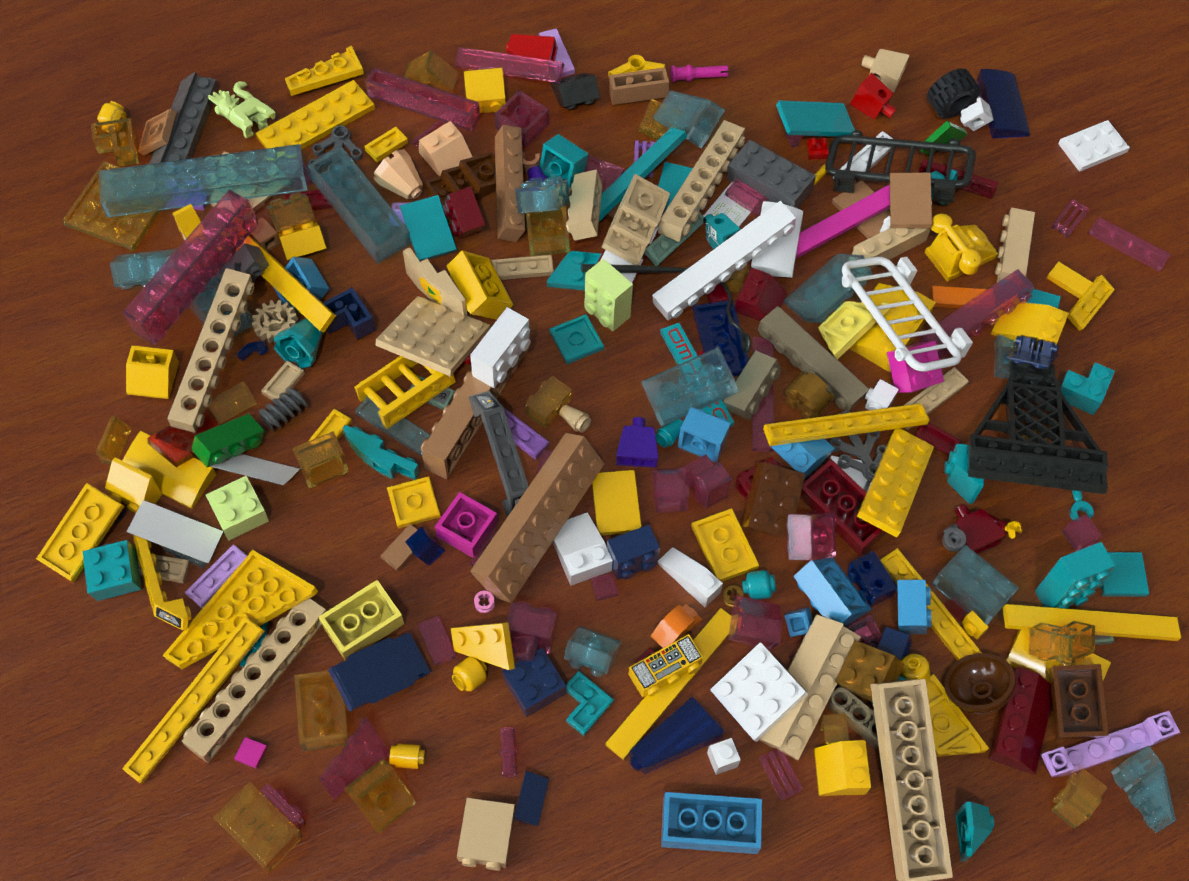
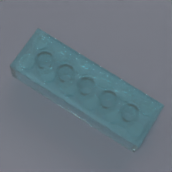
M342 146L308 165L310 179L377 264L411 244L410 231Z

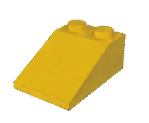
M1004 301L991 334L1014 344L1017 336L1032 337V341L1033 338H1037L1036 350L1040 339L1043 342L1044 340L1055 342V345H1057L1069 313L1050 305Z

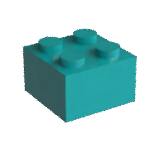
M124 540L82 551L87 593L97 601L142 590L136 548L129 541Z

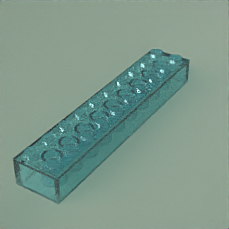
M300 144L99 171L100 204L106 217L181 208L189 204L196 206L308 190L304 158Z

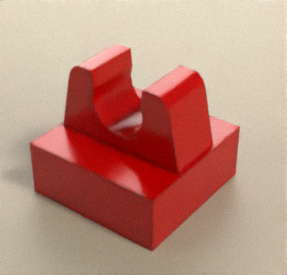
M807 139L808 160L827 159V139Z

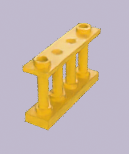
M399 356L367 379L361 381L354 388L361 402L369 397L379 407L378 414L381 422L386 429H389L454 384V375L448 376L424 366L432 375L421 381L410 370L418 363ZM402 374L415 386L406 393L393 381ZM384 386H387L398 397L390 404H387L376 393Z

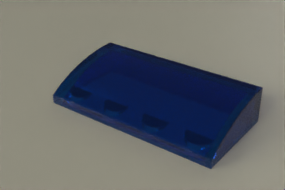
M980 69L977 81L981 89L982 99L991 108L993 121L989 122L988 125L992 139L1029 137L1030 131L1015 75L1003 70Z

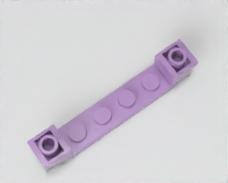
M1166 711L1151 716L1140 724L1111 733L1105 738H1096L1067 749L1061 747L1043 753L1041 756L1051 777L1067 776L1151 747L1179 734L1180 731L1171 713Z

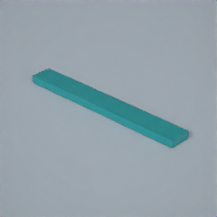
M671 127L602 193L599 222L623 199L633 176L636 174L645 178L686 139V131Z

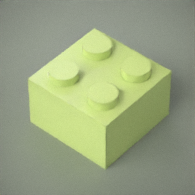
M247 476L206 494L228 541L269 522Z

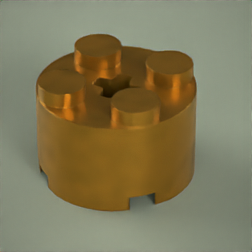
M802 371L785 389L787 397L785 403L790 408H797L801 411L804 419L815 418L834 400V395L832 392L830 394L827 392L826 388L828 385L821 378L811 372L806 375L805 371Z

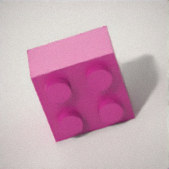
M936 341L918 342L906 347L911 351L936 346ZM895 350L887 352L894 387L899 389L897 393L913 392L944 382L942 369L925 372L917 371L911 368L905 360L897 361ZM938 350L912 354L921 363L939 360Z
M459 492L435 525L436 536L474 558L497 526V513Z

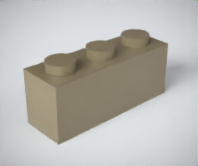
M755 350L723 401L729 412L747 420H750L753 414L757 413L762 399L769 394L772 383L780 376L781 368L777 359Z

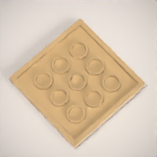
M417 296L376 338V346L451 376L490 330V325L469 316L464 317L459 312H453L443 305Z

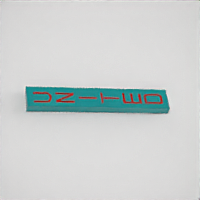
M680 323L661 329L660 334L701 409L714 417L724 418L727 422L731 423L730 427L734 426L731 415Z

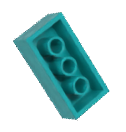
M1102 542L1061 557L1035 590V593L1043 607L1069 609V606L1074 604L1081 606L1089 601L1088 597L1096 593V588L1103 585L1102 581L1111 576L1110 572L1115 567V564Z

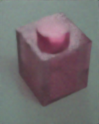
M1087 514L1068 523L1062 531L1075 551L1097 544V541L1102 537Z

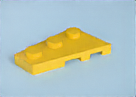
M508 622L451 628L455 652L507 670L515 669Z

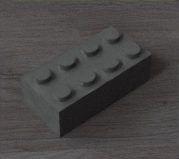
M751 140L745 144L728 164L727 171L728 181L766 202L778 203L781 201L783 204L799 208L813 191L816 175Z

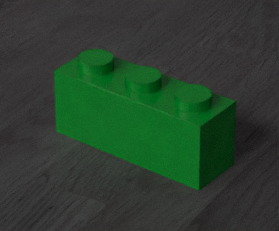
M246 414L195 435L192 451L206 467H210L214 464H220L233 456H239L242 452L249 449L257 448L262 442L264 430L250 414Z

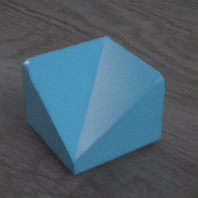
M809 607L789 611L784 615L790 637L806 634L813 622Z

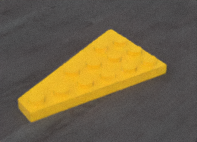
M252 550L191 621L187 630H184L163 656L180 669H184L218 650L245 616L256 625L261 626L316 595L318 590L315 586Z

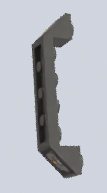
M487 391L469 396L468 398L474 417L481 416L506 492L507 499L503 500L502 504L506 517H508L529 486L504 408L492 393Z

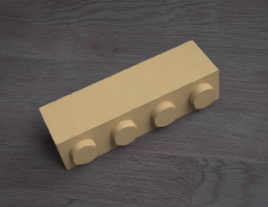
M596 169L574 174V181L571 183L572 195L569 197V220L566 222V228L568 233L572 234L574 241L598 235L603 183Z
M1011 207L1009 214L1004 215L1002 226H1005V230H1002L1000 242L1003 243L999 247L997 258H1000V263H997L995 268V274L998 275L996 283H1000L1003 280L1018 285L1023 284L1027 273L1035 212Z
M889 228L855 245L850 260L871 257H884L890 260L925 242L931 228ZM878 265L861 267L857 269L862 274Z

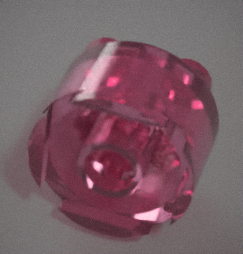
M685 468L653 470L652 486H654L653 498L656 512L688 511L686 497H689V486L684 484L686 480Z

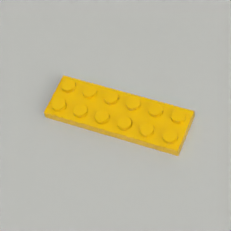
M352 80L256 132V136L278 163L331 134L336 126H345L373 111L375 105L359 85Z
M900 428L894 429L857 517L898 537L934 446Z

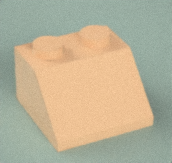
M451 121L419 140L420 155L438 176H441L442 170L457 167L460 160L472 157L463 135Z

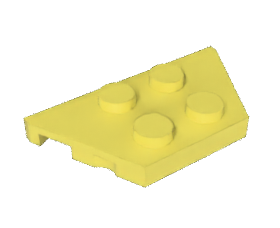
M845 301L818 329L830 352L838 360L877 321L863 302ZM890 308L879 311L884 315Z

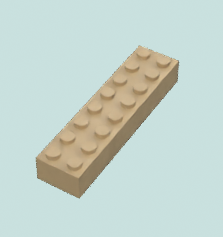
M909 679L870 684L896 880L932 881L953 878L926 679Z

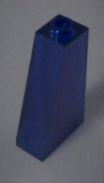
M691 697L630 750L629 763L636 771L641 770L645 775L719 741L723 737L724 730Z

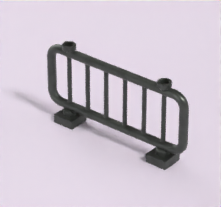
M854 130L851 135H841L833 139L825 165L827 173L834 176V191L854 193L855 179L890 182L889 172L895 147L911 148L906 173H910L915 149L931 150L926 173H930L934 151L950 152L945 179L931 178V186H934L933 201L953 203L955 188L966 187L972 180L976 153L971 147L960 145V141L955 138L950 139L948 144L865 137L861 131ZM853 143L846 170L833 168L839 144ZM856 144L872 145L866 172L850 171ZM876 145L891 147L885 174L870 172ZM954 152L968 155L965 174L962 180H949Z

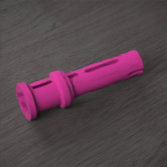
M689 64L686 67H675L671 65L670 78L671 82L675 83L677 80L691 82L695 78L728 77V72H720L728 71V66L692 67Z

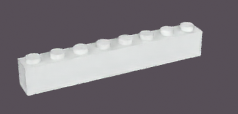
M779 201L652 295L653 304L668 321L671 318H677L687 306L696 304L702 295L711 293L717 284L727 281L736 270H742L748 261L752 258H758L768 246H774L783 235H789L795 229L796 217Z

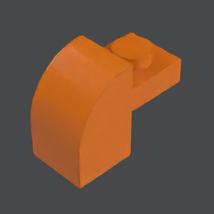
M679 604L659 623L651 637L662 648H665L683 638L688 631L698 626L703 619L687 604L684 606Z

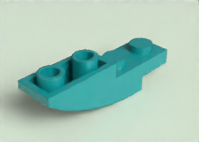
M344 425L343 431L349 445L371 468L391 479L394 478L396 472L411 479H417L420 472L415 460L409 457H400L390 449L385 450L383 440L375 434L369 435L358 427Z

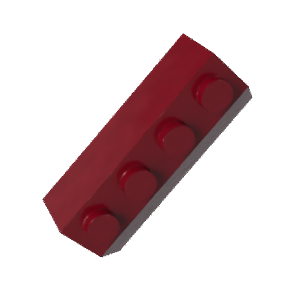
M1016 666L1014 669L1016 677L1015 688L1009 701L1001 708L989 759L1035 775L1052 706L1051 684L1039 673Z

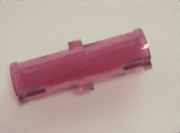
M505 727L500 729L501 749L499 750V756L502 757V777L512 778L517 776L516 756L518 755V749L515 748V729Z

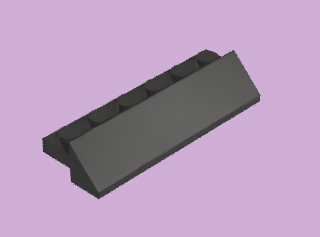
M195 71L181 81L171 109L176 111V116L169 142L154 150L146 170L147 174L165 177L167 172L184 174L187 164L192 162L212 109L213 102L208 99V95L213 96L217 86L216 79L197 76Z

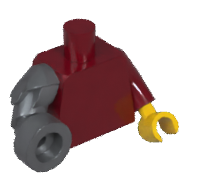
M962 504L954 510L959 519L944 530L942 543L949 551L961 550L964 559L967 560L1001 544L1006 536L1005 533H1008L1010 538H1015V532L1022 533L1021 524L1017 521L1010 523L987 513L984 509L971 513L967 505Z

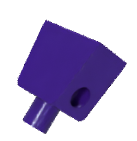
M635 417L633 418L632 426L623 427L617 450L616 465L657 468L658 452L654 428L645 427V419Z

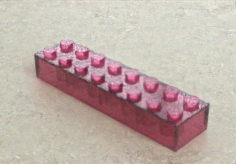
M229 189L122 312L136 335L153 345L161 340L172 324L178 321L179 316L184 310L191 306L195 297L205 289L207 283L218 274L219 269L224 263L230 260L235 250L242 246L247 236L258 225V220L248 199Z

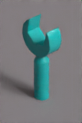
M1072 490L1073 498L1076 502L1069 511L1071 519L1078 523L1080 519L1077 511L1079 510L1086 512L1090 520L1094 514L1093 507L1088 502L1082 501L1081 491Z

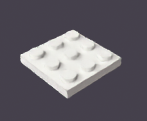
M761 642L710 689L756 742L808 694Z

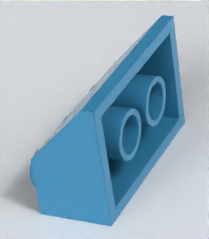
M833 557L811 560L793 576L797 581L798 587L809 597L811 605L823 617L843 623L844 627L872 610Z

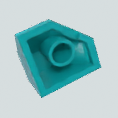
M965 802L955 812L960 861L968 860L990 835L992 829H994V817L990 814L989 807L973 802Z

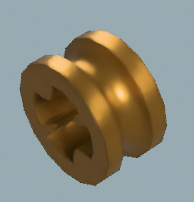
M736 585L728 586L723 594L724 604L730 608L740 606L744 596L743 590ZM732 592L736 593V597L739 599L737 600L735 598V600L732 601L730 600V596L727 594L731 595Z

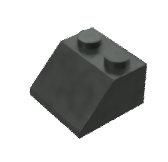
M582 73L550 82L559 105L566 107V109L575 108L581 102H584V104L594 103L596 98H600L594 74Z

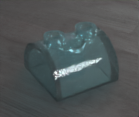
M579 626L568 640L564 659L569 660V665L573 668L581 669L582 666L591 669L590 673L592 675L603 677L604 674H609L619 651L621 641Z

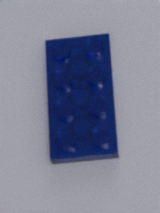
M729 300L694 305L692 309L711 380L740 376L749 361L748 354H745L742 350L741 334L727 317L726 307ZM732 302L730 308L731 316L740 325L734 302Z

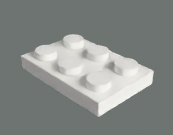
M1108 120L1064 137L1058 143L1079 172L1125 154L1130 148Z

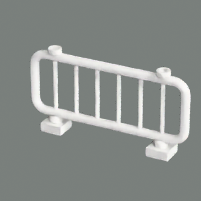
M871 257L844 263L842 266V285L845 288H853L897 348L895 350L897 361L905 360L911 368L925 372L959 364L961 358L966 356L973 343L962 328L955 329L951 337L947 335L910 286L918 270L908 257L900 258L897 266L884 257ZM882 265L889 272L855 278L850 269ZM893 276L900 286L865 292L858 281ZM903 290L910 300L876 306L869 296ZM914 304L921 315L887 321L879 310ZM924 318L932 329L898 336L890 325ZM936 333L943 344L909 351L901 339ZM947 348L953 357L921 363L912 354Z

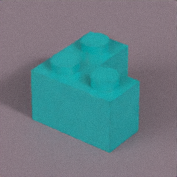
M1096 362L1086 377L1068 370L1060 383L1061 393L1071 406L1094 415L1102 404L1115 370Z

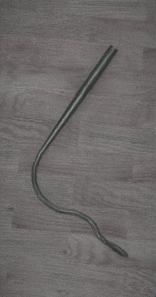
M581 264V272L589 271L596 264ZM610 264L620 273L684 272L688 269ZM720 282L729 299L726 307L727 317L730 323L739 330L742 338V350L747 354L751 347L750 336L748 333H744L742 327L733 320L730 312L733 302L731 291L725 282Z

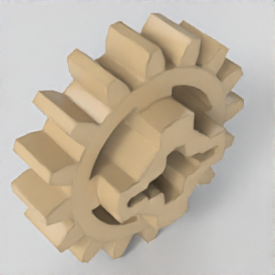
M270 300V305L268 306L263 303L262 310L256 309L258 315L252 316L254 320L252 326L256 335L260 336L262 341L267 339L269 343L273 342L274 337L280 331L296 324V321H298L294 308L290 307L288 302L282 304L281 300H278L277 304Z

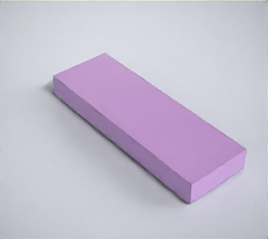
M557 28L540 32L539 36L555 37L558 50L553 70L556 77L561 78L575 74L574 66Z
M233 544L185 592L186 595L203 609L247 555Z

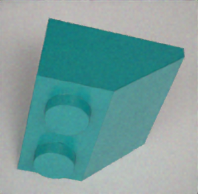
M557 134L543 144L539 166L550 180H553V183L558 182L571 188L574 174L584 172L589 154Z
M957 444L953 452L950 451L949 460L944 463V474H947V483L968 504H973L984 486V479L968 477V445Z

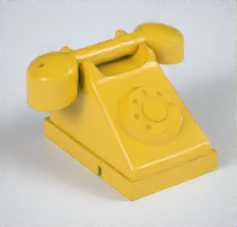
M937 214L932 219L931 230L939 234L931 246L926 248L924 253L947 282L964 273L968 275L975 274L979 266L997 257L996 249L977 225L959 226L956 224L951 226L953 222L950 216L947 214Z

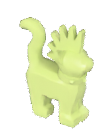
M239 81L233 88L235 94L245 100L237 105L239 98L235 99V94L230 97L229 91L219 90V95L216 92H213V96L208 95V99L217 105L214 108L217 115L224 116L235 126L241 128L246 139L253 136L251 128L253 121L262 130L268 126L267 118L275 119V111L262 103L259 99L254 98L248 91L242 90L247 86L246 82Z

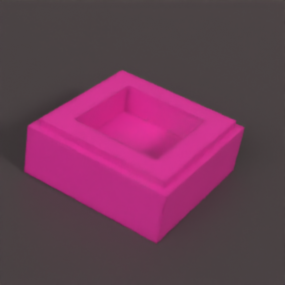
M245 737L234 759L257 769L268 747Z

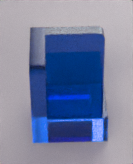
M420 527L405 541L414 555L427 565H431L445 552L438 540L423 527Z

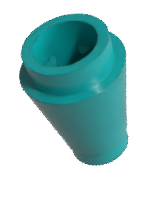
M676 419L659 428L655 434L657 443L664 448L672 446L679 437L683 421Z

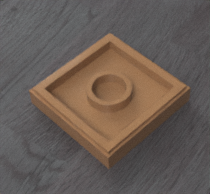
M168 109L146 121L138 149L140 154L144 156L168 144L176 111Z

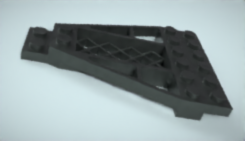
M1011 361V375L1006 386L973 435H970L968 444V477L1106 494L1108 489L1106 475L1108 469L1107 451L1100 450L1061 393L1060 383L1055 377V364H1051L1048 368L1040 369L1030 363L1018 364ZM1005 404L1006 422L991 420L1000 405ZM1023 407L1028 411L1024 412L1021 408ZM1063 413L1075 430L1064 429ZM1035 415L1039 420L1034 419L1032 416ZM1025 421L1029 425L1025 426L1021 422ZM1044 424L1049 425L1051 428L1048 429ZM1036 429L1040 434H1036L1033 430ZM984 430L1005 432L1007 439L980 435ZM1025 435L1030 439L1026 440L1022 436ZM1045 438H1048V439L1051 440L1052 442H1051V443L1047 442V441L1045 440ZM1065 440L1083 442L1087 449L1068 447L1065 445Z

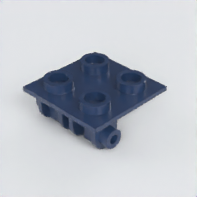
M1021 335V337H1016L1015 344L1017 346L1006 358L1012 359L1014 363H1030L1036 368L1044 369L1048 368L1058 357L1059 354L1054 353L1058 352L1059 345L1046 340L1043 342L1040 339L1036 350L1037 338H1033L1032 341V337Z

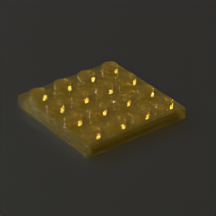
M103 161L62 222L66 227L135 251L174 192L172 185Z

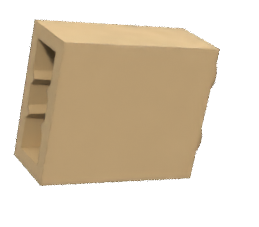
M472 798L466 799L457 859L462 862L463 866L476 867V864L486 865L487 869L499 871L501 867H507L515 804Z

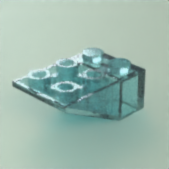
M670 90L653 118L669 129L673 127L686 131V139L702 149L725 109L708 99Z
M1149 745L1111 771L1116 784L1124 789L1130 803L1135 808H1138L1144 816L1146 825L1153 829L1155 833L1176 821L1165 767Z

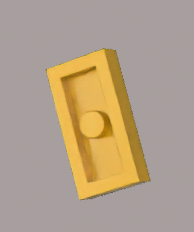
M394 127L365 145V151L378 163L394 151L408 144V139L397 127Z

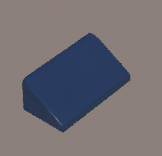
M525 771L514 817L515 822L533 826L539 825L549 779Z

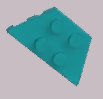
M569 251L548 278L547 287L585 291L586 272H581V264H597L601 254Z

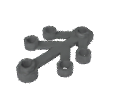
M343 125L336 126L331 133V137L312 146L313 154L318 156V158L311 159L308 162L310 171H319L322 164L331 160L328 172L321 176L322 186L325 189L336 187L338 184L336 172L339 160L347 168L348 175L356 176L359 174L358 165L348 158L342 151V147L344 144L350 151L351 158L355 161L362 159V150L356 147L350 140V131ZM334 144V148L325 153L324 149Z
M843 411V412H841L840 414L851 413V412H849V411ZM880 431L867 433V440L864 445L858 434L848 435L853 446L843 442L840 438H831L829 443L835 448L833 452L842 450L860 458L863 462H858L849 455L842 454L838 459V466L842 469L849 467L862 472L864 477L871 482L883 456V453L880 451H885L886 445H879L875 452L876 458L872 461L869 454L874 443L880 437Z

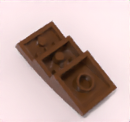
M489 152L460 160L459 166L442 170L439 177L424 180L423 188L430 197L439 196L442 208L445 205L444 202L448 194L468 187L472 188L477 201L496 191L495 154Z

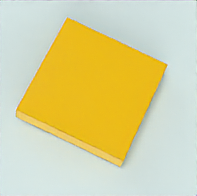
M429 476L387 487L398 529L407 527L409 524L414 525L441 517Z

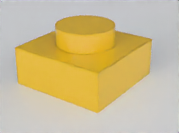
M971 611L961 623L966 633L973 636L976 640L983 636L989 628L974 611Z

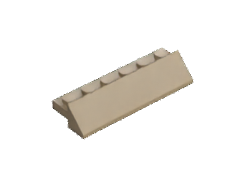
M820 615L815 616L787 670L808 694L759 739L761 742L780 750L795 760H799L837 685L835 681L854 641H859L861 637L844 627L843 623Z

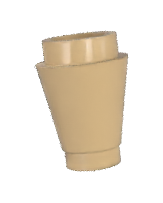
M567 404L559 412L576 432L582 433L586 431L591 424V418H589L587 413Z

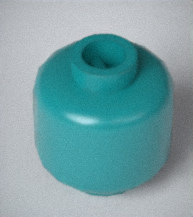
M768 570L748 572L746 580L742 581L744 594H749L750 599L754 601L769 599L772 597L773 592H776L774 574H770Z

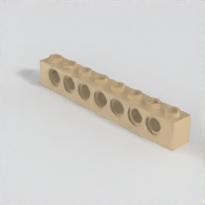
M726 120L723 121L661 217L658 229L659 234H664L666 237L678 242L681 241L684 235L687 236L689 234L691 223H695L698 219L699 210L705 208L707 198L712 197L715 185H719L722 180L723 172L728 171V164L731 162V159L733 160L738 154V148L743 147L746 137H744L745 128Z
M228 268L225 269L167 419L171 427L196 433L198 427L203 425L205 408H208L211 404L212 390L219 383L218 374L220 369L225 367L226 353L233 346L232 337L234 332L239 330L240 316L246 312L248 295H252L254 290V283H252L250 274ZM233 293H239L235 297L230 296ZM226 311H232L229 315H223ZM220 329L225 330L223 333H216ZM211 348H218L215 352H209ZM206 366L211 367L208 371H201ZM198 385L204 386L201 390H194ZM191 404H195V405H196V407H195L194 409H192V410H187V407H188L189 405H191Z
M310 598L291 608L289 614L278 621L273 633L263 639L261 647L257 652H253L247 658L246 665L242 670L237 671L232 676L231 683L226 689H222L216 695V701L211 707H207L201 713L200 720L195 726H191L185 732L184 739L182 740L183 744L205 762L209 763L322 625L318 617L327 612L326 609ZM299 619L306 620L305 623L300 626L295 625V623ZM284 637H291L289 642L285 644L280 643ZM271 654L276 655L274 660L270 662L265 661L267 656ZM261 673L258 679L250 680L252 674ZM239 691H245V695L242 698H235ZM230 709L226 717H219L223 710ZM208 728H214V732L210 736H204V732Z

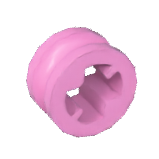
M483 590L475 595L474 604L477 611L489 613L493 610L495 602L491 592ZM484 598L485 600V598H488L489 605L485 606L484 604L481 606L480 599Z

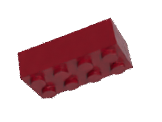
M832 459L803 483L800 498L859 556L864 554L887 533L857 517L867 492Z

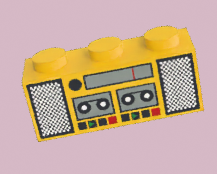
M688 634L629 667L628 675L642 698L648 694L651 697L660 692L661 687L664 685L677 683L681 676L687 672L692 674L701 668L700 665H702L703 655Z

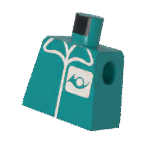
M724 213L716 216L708 214L703 219V223L706 225V240L713 250L740 231V228Z

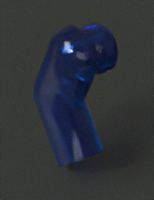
M261 340L250 342L240 349L236 355L241 361H244L255 351L259 355L265 354L268 351V347Z

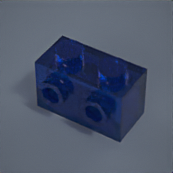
M874 551L850 563L847 570L848 577L852 583L857 585L861 598L869 604L870 608L894 596L897 586Z

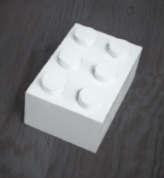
M508 307L505 309L470 354L473 377L492 388H495L498 383L504 381L508 369L516 365L521 352L526 351L531 343L529 319Z

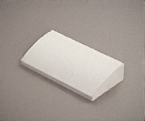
M763 201L761 215L776 203ZM785 205L796 217L795 229L789 235H783L779 238V241L774 246H768L764 249L758 258H752L751 267L769 273L772 276L792 278L803 211Z

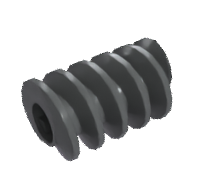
M287 388L286 394L281 393L279 399L274 398L272 400L273 405L266 404V410L260 409L259 415L264 423L274 432V425L279 429L281 428L280 420L287 424V415L294 418L293 410L301 413L300 405L307 408L308 404L295 388Z

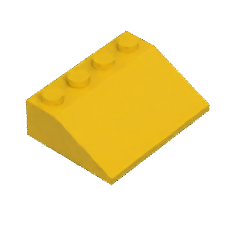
M878 283L874 290L892 288L894 286ZM903 290L869 296L876 306H881L882 302L892 304L910 300ZM915 292L932 313L936 302L919 292ZM914 304L890 308L883 316L887 321L921 315V313ZM923 318L891 324L890 326L899 336L919 332L926 323V320ZM876 322L849 349L884 370L891 372L887 352L897 348L878 322ZM915 337L901 339L905 346H909Z

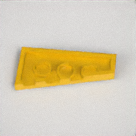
M353 47L346 48V52L342 54L337 52L331 55L332 59L326 62L321 60L315 63L314 68L310 70L305 68L285 78L291 96L363 75V68Z

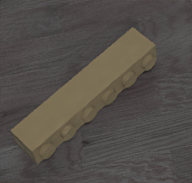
M779 306L760 321L757 329L764 339H768L779 353H783L793 366L798 367L801 371H805L806 375L811 372L821 378L828 385L826 388L829 394L833 393L835 404L840 409L850 412L865 398L869 388Z

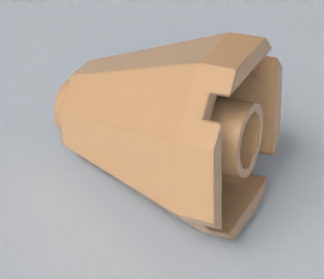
M404 149L396 150L392 153L394 155L393 158L386 157L374 171V180L380 186L406 199H416L422 193L423 183L410 155Z

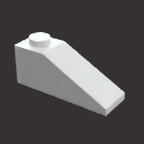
M672 547L658 560V564L702 606L707 607L721 593L723 583L707 568Z

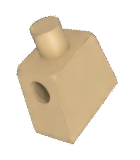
M880 49L876 58L865 55L861 66L869 68V75L873 73L894 93L905 71L910 55Z

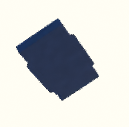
M410 632L395 639H384L349 655L346 661L332 666L328 670L349 712L368 703L374 704L412 686L415 681L431 673Z

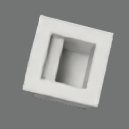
M980 97L977 98L976 103L961 111L962 116L960 119L965 127L968 126L973 131L993 121L990 105Z

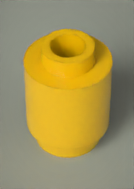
M398 743L397 746H391L390 765H395L396 768L419 769L420 764L424 765L425 750H421V745Z

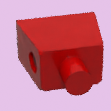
M873 73L861 83L850 103L852 107L872 119H876L881 113L890 119L897 110L889 104L893 92Z

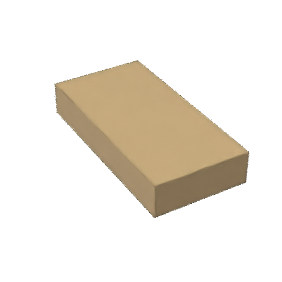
M287 360L261 390L262 395L271 400L274 398L279 399L281 393L286 394L287 388L293 389L304 376V370Z

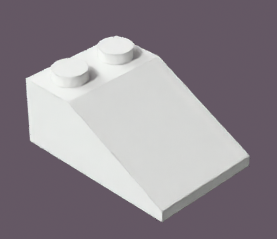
M588 512L568 519L552 543L570 586L611 572L612 558Z

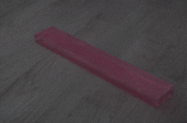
M459 47L454 65L457 68L470 70L502 68L504 75L560 83L565 64L559 61Z
M762 337L752 338V355L756 350L773 357V344L768 339L766 340ZM774 382L770 387L769 394L759 404L757 413L752 416V451L773 452L763 427L765 424L774 423Z

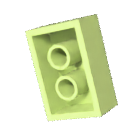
M602 259L585 273L584 307L586 311L591 315H595L604 327L615 331L631 316L633 284L605 259Z

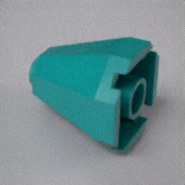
M305 318L280 331L274 337V342H276L274 350L285 362L288 360L292 363L293 361L301 369L309 367L316 359L323 332Z

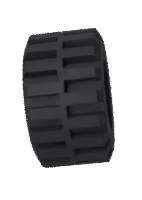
M960 68L940 77L929 89L927 99L940 118H953L960 115L962 110L977 101L981 94V89L967 69Z

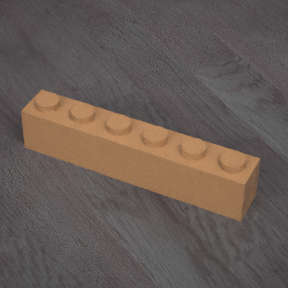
M503 124L495 136L498 239L517 242L525 231L521 128Z

